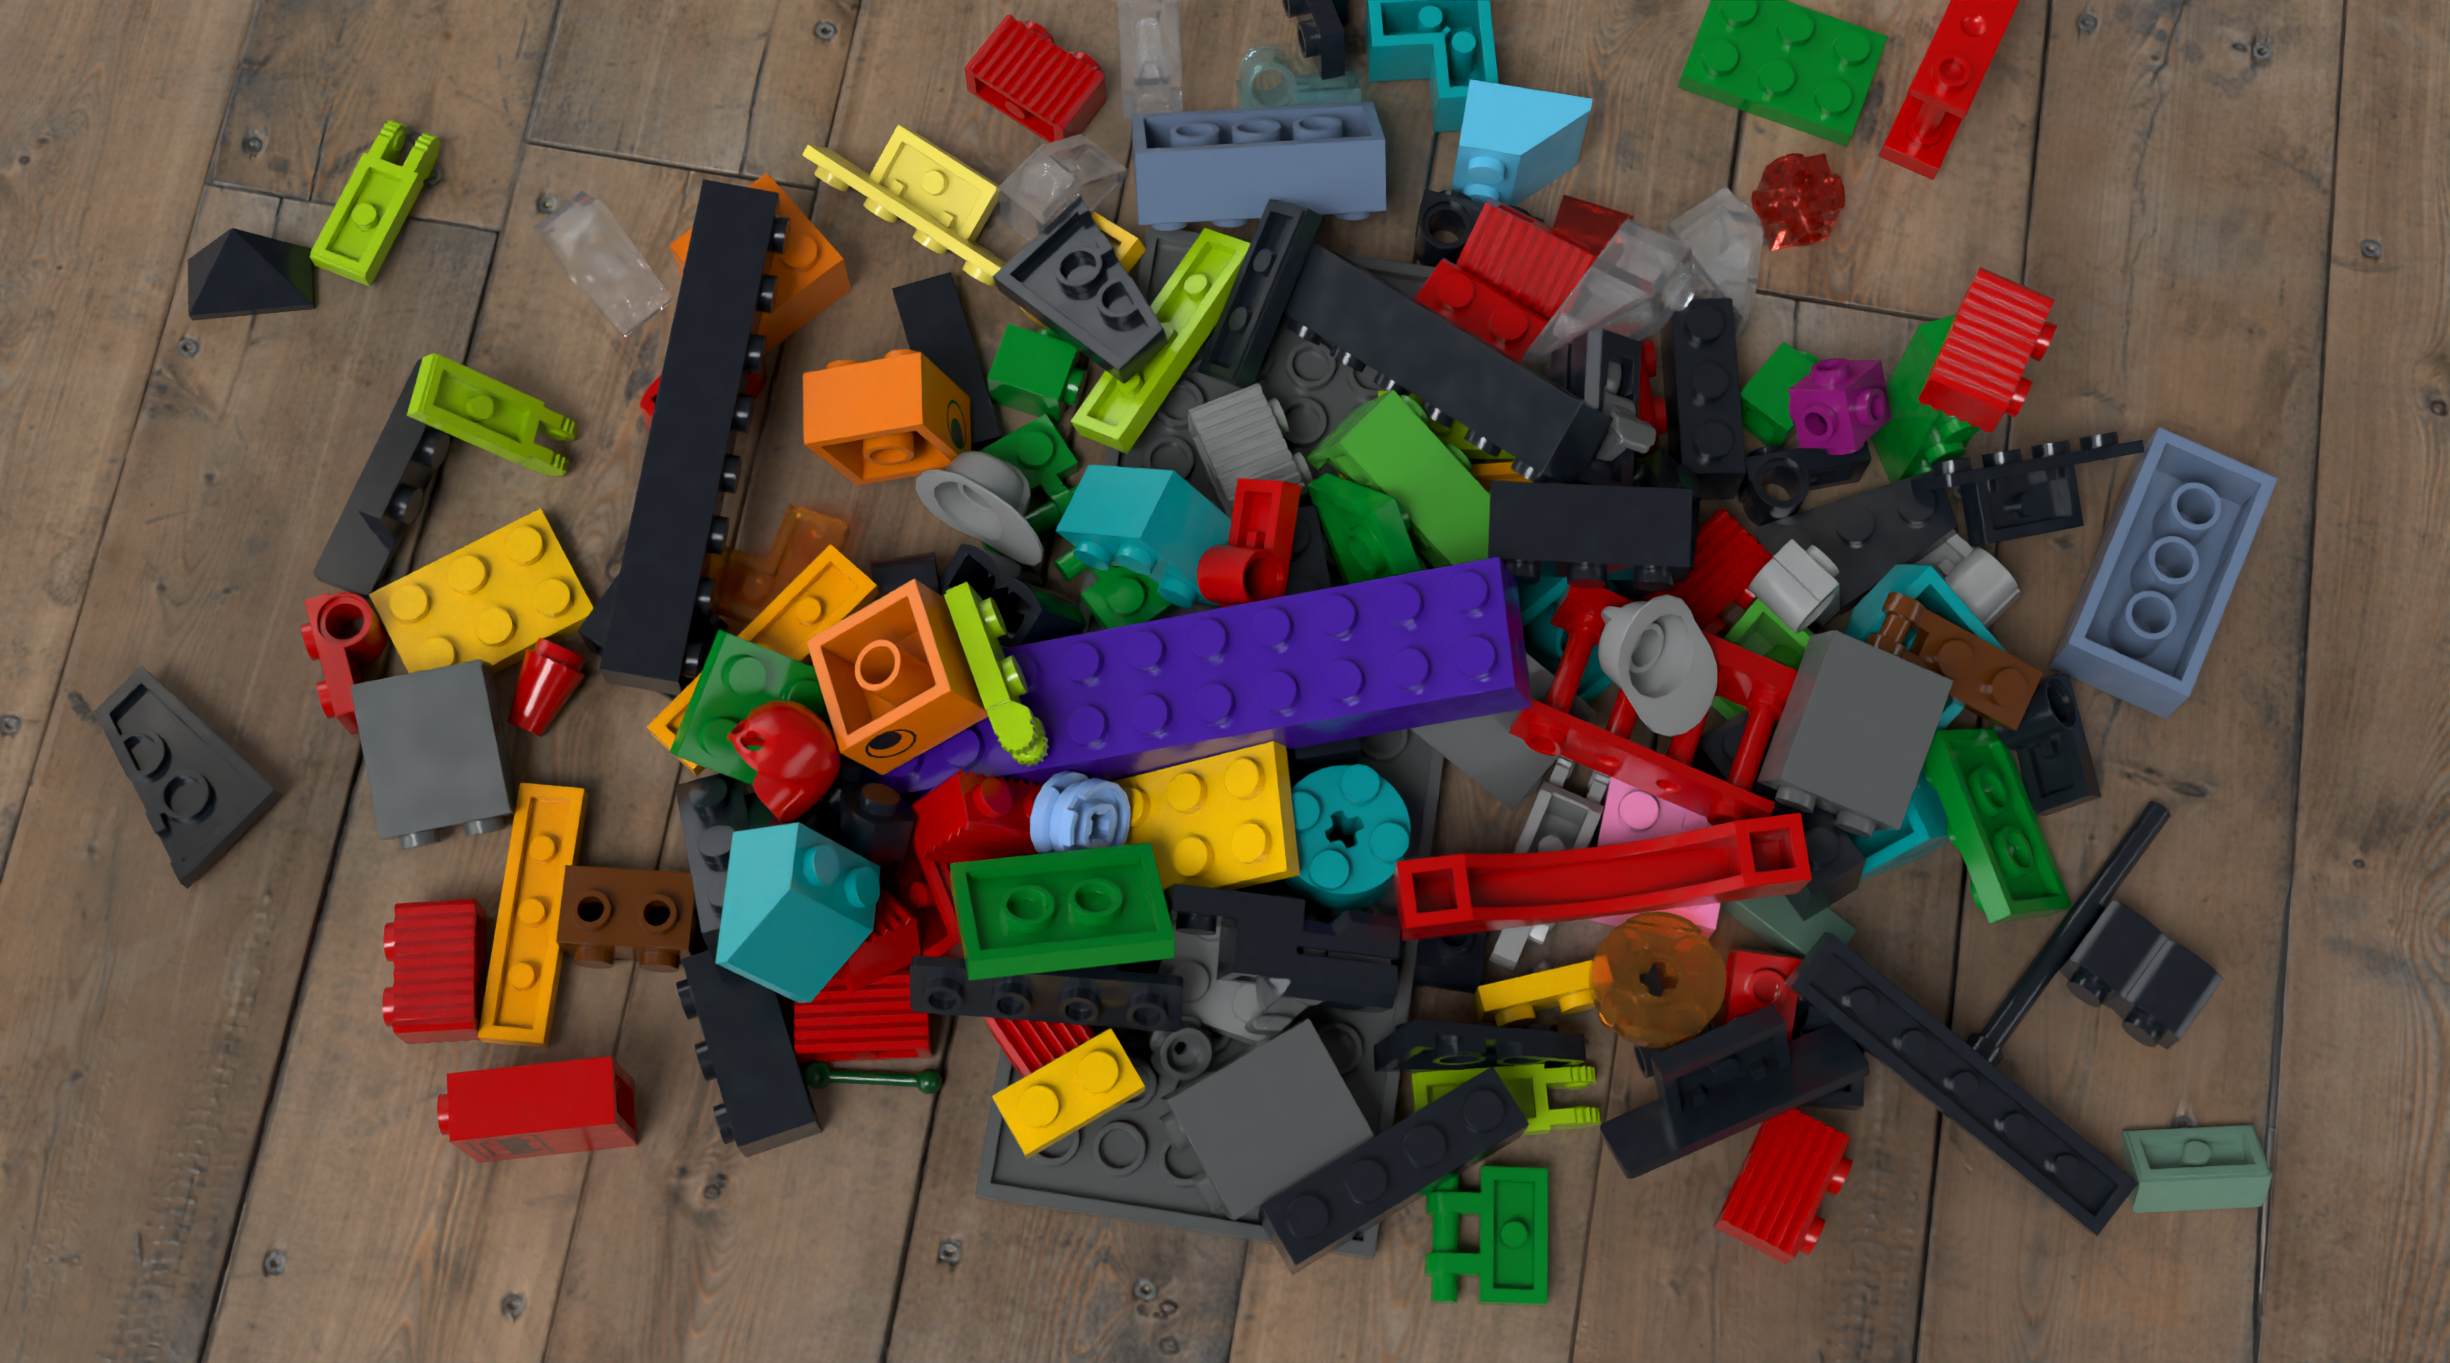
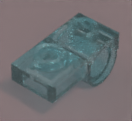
M1269 45L1251 49L1244 55L1239 64V79L1236 80L1238 109L1362 102L1361 87L1355 71H1345L1344 76L1321 80L1319 73L1294 75L1287 55L1279 48ZM1265 70L1280 72L1283 75V79L1276 88L1262 91L1252 86L1254 78L1260 72Z

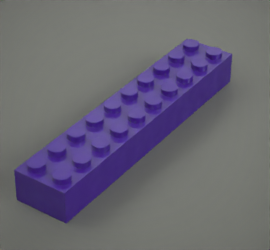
M1494 557L1003 648L1002 651L1005 658L1011 655L1015 657L1025 678L1028 692L1019 696L1022 705L1027 706L1032 711L1033 716L1038 718L1044 726L1046 732L1044 736L1049 740L1047 745L1050 747L1046 752L1048 755H1045L1043 758L1044 761H1039L1037 766L1032 764L1030 767L1026 764L1021 766L1018 761L1016 762L1012 755L1005 751L997 741L999 738L995 735L988 716L884 775L877 773L880 778L881 784L895 789L910 807L912 803L960 769L966 774L972 770L975 775L982 772L986 777L992 774L996 779L1002 776L1006 781L1012 777L1015 782L1022 779L1025 784L1032 781L1035 785L1040 782L1044 785L1054 774L1066 770L1084 774L1089 779L1098 778L1108 781L1136 776L1271 741L1286 746V750L1532 708L1517 580L1501 558Z

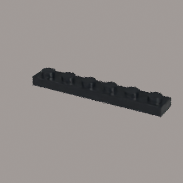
M1824 932L1784 983L1790 990L2088 1232L2098 1236L2138 1183L1835 935Z

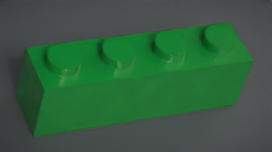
M1956 314L1918 326L1886 385L1892 419L1870 438L1890 484L1931 471L1932 463L1959 459L1966 452L1965 448L1973 435L1981 428L1972 427L1968 421H1959L1956 416H1947L1943 410H1934L1931 405H1922L1918 400Z

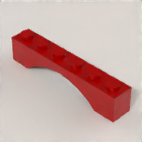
M1801 813L1737 820L1669 836L1590 848L1515 854L1462 853L1397 861L1393 872L1397 913L1401 927V941L1797 894L1812 880Z

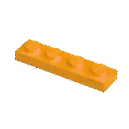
M830 544L737 637L808 665L812 659L806 641L866 607L879 594L878 586ZM701 673L647 726L650 734L669 751ZM675 756L696 776L706 768Z
M521 782L519 784L478 1031V1038L482 1042L549 1048L564 951L556 943L565 866H578L589 797L584 788Z

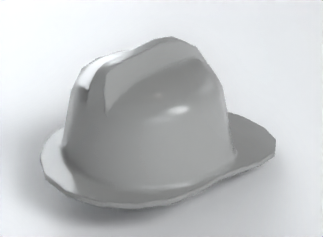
M973 450L959 454L943 470H925L916 478L915 490L921 502L934 516L951 528L983 541L1007 557L1022 564L1036 565L1043 560L1044 549L1039 537L1024 519L1031 500L1028 480L1017 467L988 453Z
M1668 594L1652 598L1649 602L1636 601L1625 604L1621 608L1614 606L1605 607L1601 611L1605 627L1600 637L1598 648L1599 663L1603 672L1623 690L1639 718L1652 732L1669 737L1688 732L1701 722L1711 707L1717 688V663L1709 643L1693 618L1691 610L1681 598Z

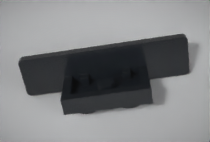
M422 359L416 362L313 571L314 576L320 582L355 593L366 599H371L369 594L378 589L408 525L417 516L423 494L435 470L443 462L452 435L407 416Z
M2116 431L2079 438L2081 450L2071 452L2069 440L2031 446L2033 459L2022 460L2020 448L1982 455V468L1972 469L1970 457L1932 463L1933 476L1910 480L1912 493L1960 485L1970 546L1986 545L2081 527L2084 524L2074 465L2143 453V440L2119 443Z
M915 955L911 958L909 969L910 1008L915 1012L936 1013L940 1015L950 1014L1002 1018L1006 1020H1028L1073 1025L1131 1028L1145 1031L1177 1032L1181 1029L1184 979L1178 975L1117 971L1118 964L969 981L965 959Z
M1771 1004L1753 1013L1737 1016L1721 1027L1691 1040L1675 1043L1667 1050L1651 1056L1659 1099L1602 1123L1600 1130L1602 1138L1626 1178L1634 1179L1869 1075V1063L1855 1042L1832 1023L1788 1042L1786 1023L1775 1006Z

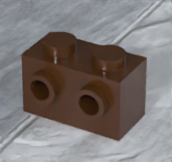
M565 866L556 943L568 957H574V964L587 968L607 969L613 967L614 959L640 961L639 967L647 971L672 973L679 971V965L682 963L681 959L699 953L701 928L691 873Z

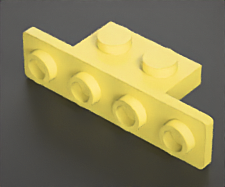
M903 125L896 127L871 174L829 148L811 144L807 145L802 155L818 165L814 174L819 179L843 192H846L849 186L867 197L863 204L866 209L891 223H896L898 217L916 228L912 237L920 244L941 255H945L947 249L951 250L966 260L962 267L966 273L986 285L995 286L996 283L993 276L1008 262L975 241L1005 189Z

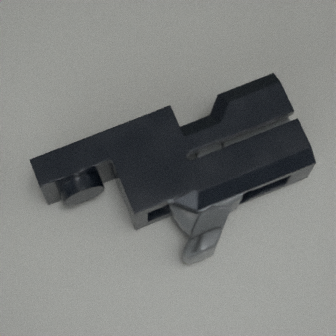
M1603 328L1588 330L1573 339L1572 344L1567 343L1551 353L1550 380L1614 418L1577 484L1633 487L1634 452L1647 453L1656 440L1655 428L1649 422L1638 419L1642 342ZM1551 477L1548 483L1565 484Z
M1176 883L1163 890L1170 920L1176 921L1177 932L1191 935H1215L1216 927H1221L1216 980L1256 985L1257 1002L1262 1011L1245 1024L1247 1032L1266 1036L1281 1032L1300 1012L1312 1006L1369 1013H1380L1393 1008L1396 997L1398 966L1391 965L1390 959L1399 958L1401 931L1399 917L1345 910L1331 916L1325 923L1304 920L1305 899Z

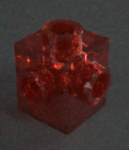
M1800 153L1787 154L1765 166L1757 190L1752 192L1751 203L1755 221L1758 226L1763 228L1769 251L1794 246H1808L1819 241L1828 240L1840 211L1845 207V191L1840 176L1837 173L1831 174L1825 153L1804 157Z

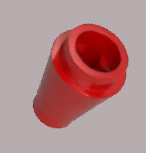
M539 637L533 651L526 649L507 722L542 737L547 726H550L585 677L580 671L586 658Z

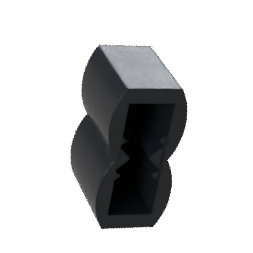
M960 545L939 580V586L944 595L947 594L946 590L968 582L982 600L990 597L994 600L1007 631V634L998 637L1000 645L1005 647L1078 635L1083 632L1087 625L1079 607L1068 597L1047 590L1040 576L1030 566L973 545Z
M840 753L838 776L830 789L818 801V803L827 804L816 832L880 866V890L896 888L915 821L913 811L895 789L881 784L880 778L874 770Z
M2112 900L2101 911L2059 969L2060 973L2069 980L2067 982L2068 989L2078 999L2093 1007H2100L2103 1004L2113 1009L2124 1020L2121 1024L2122 1028L2133 1039L2148 1047H2156L2158 1044L2166 1049H2169L2182 1038L2223 980V977L2203 959L2180 944L2168 939L2151 922L2116 900Z

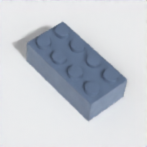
M1373 101L1131 115L1134 179L1139 225L1151 224L1153 229L1160 231L1179 230L1186 227L1187 222L1212 221L1214 225L1219 227H1238L1247 224L1249 219L1261 218L1269 199L1305 207L1319 215L1335 214V217L1342 220H1361L1370 217L1371 212L1387 211L1385 137Z
M2159 427L2145 444L2144 452L2138 453L2048 667L2167 719L2190 697L2278 478Z

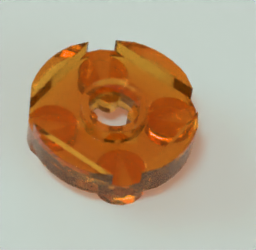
M1645 912L1627 919L1625 923L1615 927L1600 943L1590 966L1589 989L1601 1024L1608 1030L1616 1032L1623 1039L1648 1048H1668L1680 1041H1688L1697 1037L1718 1012L1725 995L1726 971L1723 959L1717 948L1715 950L1712 948L1709 940L1700 934L1702 930L1691 920L1673 913ZM1652 963L1664 965V976L1675 979V988L1664 989L1661 997L1649 994L1648 986L1640 984L1639 974H1647L1652 967Z

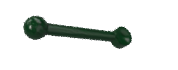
M815 1061L808 1064L804 1071L806 1083L814 1089H823L831 1082L917 1087L924 1094H933L939 1090L942 1084L940 1073L931 1068L924 1069L919 1074L829 1069L825 1063Z

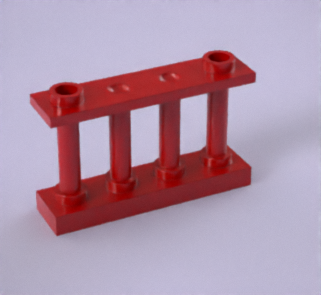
M2020 0L1950 1L1878 155L1879 157L1934 180Z
M1569 585L1559 599L1550 624L1566 630L1569 638L1546 700L1543 704L1532 699V708L1519 711L1508 733L1524 739L1525 744L1538 753L1549 756L1561 755L1704 816L1712 826L1737 820L1769 817L1775 802L1751 793L1774 723L1778 722L1781 718L1798 671L1701 630L1712 649L1717 663V688L1714 697L1720 696L1742 705L1750 713L1727 781H1723L1690 766L1710 708L1701 722L1688 732L1672 736L1666 756L1630 741L1638 714L1621 688L1619 689L1605 730L1569 715L1594 645L1599 644L1605 627L1601 611L1608 606L1621 608L1625 604L1635 602L1602 587L1578 588Z

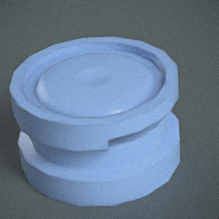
M1068 770L1054 774L1042 786L1032 808L1030 836L1035 850L1039 854L1123 846L1130 828L1131 807L1127 794L1119 784L1098 778L1089 779L1084 774Z

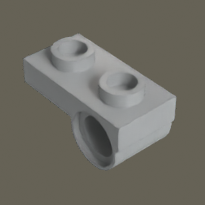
M1958 534L1913 564L1931 565L1986 629L2020 598L2018 585L2008 570L1980 547L1972 548Z
M1793 539L1760 570L1748 588L1795 634L1802 632L1814 621L1823 627L1840 610V584L1835 579V576L1839 573L1838 568L1816 546L1811 545L1805 551Z

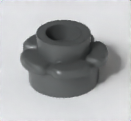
M1182 1015L1181 1029L1179 1031L1154 1030L1149 1040V1047L1153 1050V1054L1150 1056L1151 1064L1164 1077L1171 1076L1180 1080L1195 1078L1205 1071L1211 1061L1213 1051L1212 1036L1208 1030L1201 1028V1023L1198 1019L1189 1015ZM1178 1042H1185L1186 1047L1184 1051L1180 1053L1175 1052V1045Z

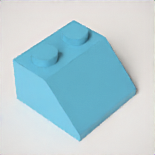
M1470 79L1451 190L1461 192L1470 197L1472 201L1485 204L1490 197L1505 205L1516 206L1577 166L1591 111L1592 99Z

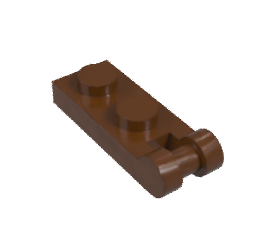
M1889 592L1882 607V612L1886 614V617L1878 634L1870 633L1866 643L1953 680L1948 700L2002 729L2017 731L2044 672L1927 610L1920 602L1900 593ZM1909 628L1917 631V634L1908 651L1902 643Z

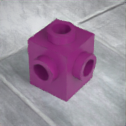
M1833 358L1820 361L1811 367L1809 374L1788 389L1790 395L1789 414L1796 426L1800 448L1826 449V452L1830 455L1850 454L1860 450L1867 439L1892 419L1881 360Z

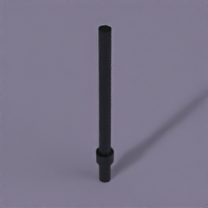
M2148 802L1980 1033H1971L1965 1040L1969 1046L1995 1067L1998 1066L2004 1057L2001 1051L2004 1044L2171 817L2169 811L2159 803Z

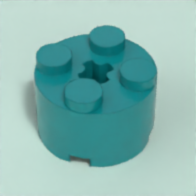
M1366 765L1331 766L1307 775L1291 790L1300 875L1285 878L1284 881L1299 898L1305 899L1308 903L1312 902L1316 905L1330 908V911H1358L1377 903L1389 893L1394 885L1393 872L1396 862L1404 861L1410 843L1411 826L1404 801L1389 782ZM1340 830L1344 835L1352 834L1354 836L1353 847L1346 848L1341 840L1330 843L1332 832Z

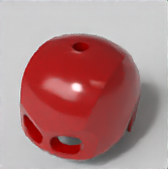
M785 700L766 702L754 708L741 723L727 733V740L733 742L735 749L743 760L758 771L753 781L754 791L781 824L793 822L806 813L825 795L838 776L840 751L836 738L829 726L816 713L802 704ZM748 745L762 746L763 748H761L760 750L751 751L748 748Z

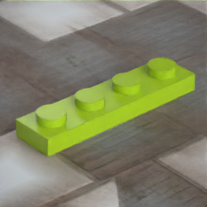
M1208 228L1203 229L1150 306L1162 325L1169 343L1125 384L1107 371L1103 373L1070 421L1079 435L1128 454L1217 324L1250 246L1249 242Z

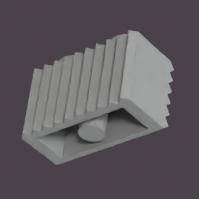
M1259 383L1188 410V430L1224 512L1230 519H1232L1238 478L1285 481L1301 485L1298 508L1307 505L1308 488L1306 485L1313 481L1311 472L1300 452L1291 455L1282 436L1289 433L1283 409L1276 398L1266 399Z

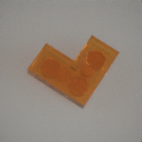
M789 503L767 559L728 546L725 547L723 555L712 554L708 577L717 579L712 612L749 625L830 544L840 553L843 552L851 533L849 523Z

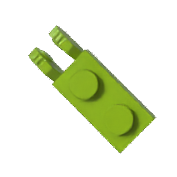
M388 120L387 123H384V127L381 128V132L377 135L368 154L363 152L310 252V259L315 266L366 286H371L424 185L423 180L429 177L433 165L436 163L437 157H439L441 143L438 137L426 132L425 134L422 133L418 140L415 141L414 147H412L401 167L396 165L395 162L405 144V138L407 137L406 126L394 120Z
M435 353L427 355L422 359L407 416L509 461L520 463L523 467L535 470L537 473L551 477H563L566 475L569 460L561 456V454L534 443L536 432L546 435L553 440L568 442L575 440L578 431V424L575 421L544 407L545 402Z
M968 582L946 590L947 594L944 595L984 708L987 711L994 733L999 738L997 741L1021 766L1024 764L1028 767L1032 764L1037 766V763L1039 761L1043 762L1044 756L1048 755L1046 752L1050 748L1047 745L1049 740L1044 736L1046 732L1042 722L1033 716L1032 711L1027 706L1021 703L1019 696L1027 693L1028 687L1015 657L1011 655L1005 658L998 637L1007 634L996 603L991 597L982 600Z
M1544 1064L1494 1067L1529 1123L1522 1136L1548 1134L1551 1129H1580L1601 1124L1599 1108L1574 1106L1566 1109L1549 1110L1547 1089L1577 1090L1594 1085L1596 1083L1594 1067L1577 1066L1545 1069ZM1489 1068L1412 1073L1410 1079L1413 1112L1419 1111Z

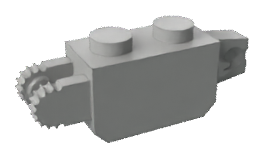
M1559 755L1549 781H1543L1512 854L1588 848L1604 809L1600 802L1611 777L1594 770L1587 785L1588 792L1585 798L1562 789L1565 780L1570 778L1576 762ZM1556 923L1501 929L1489 961L1513 971L1526 940L1529 939L1542 945L1545 937L1548 938Z

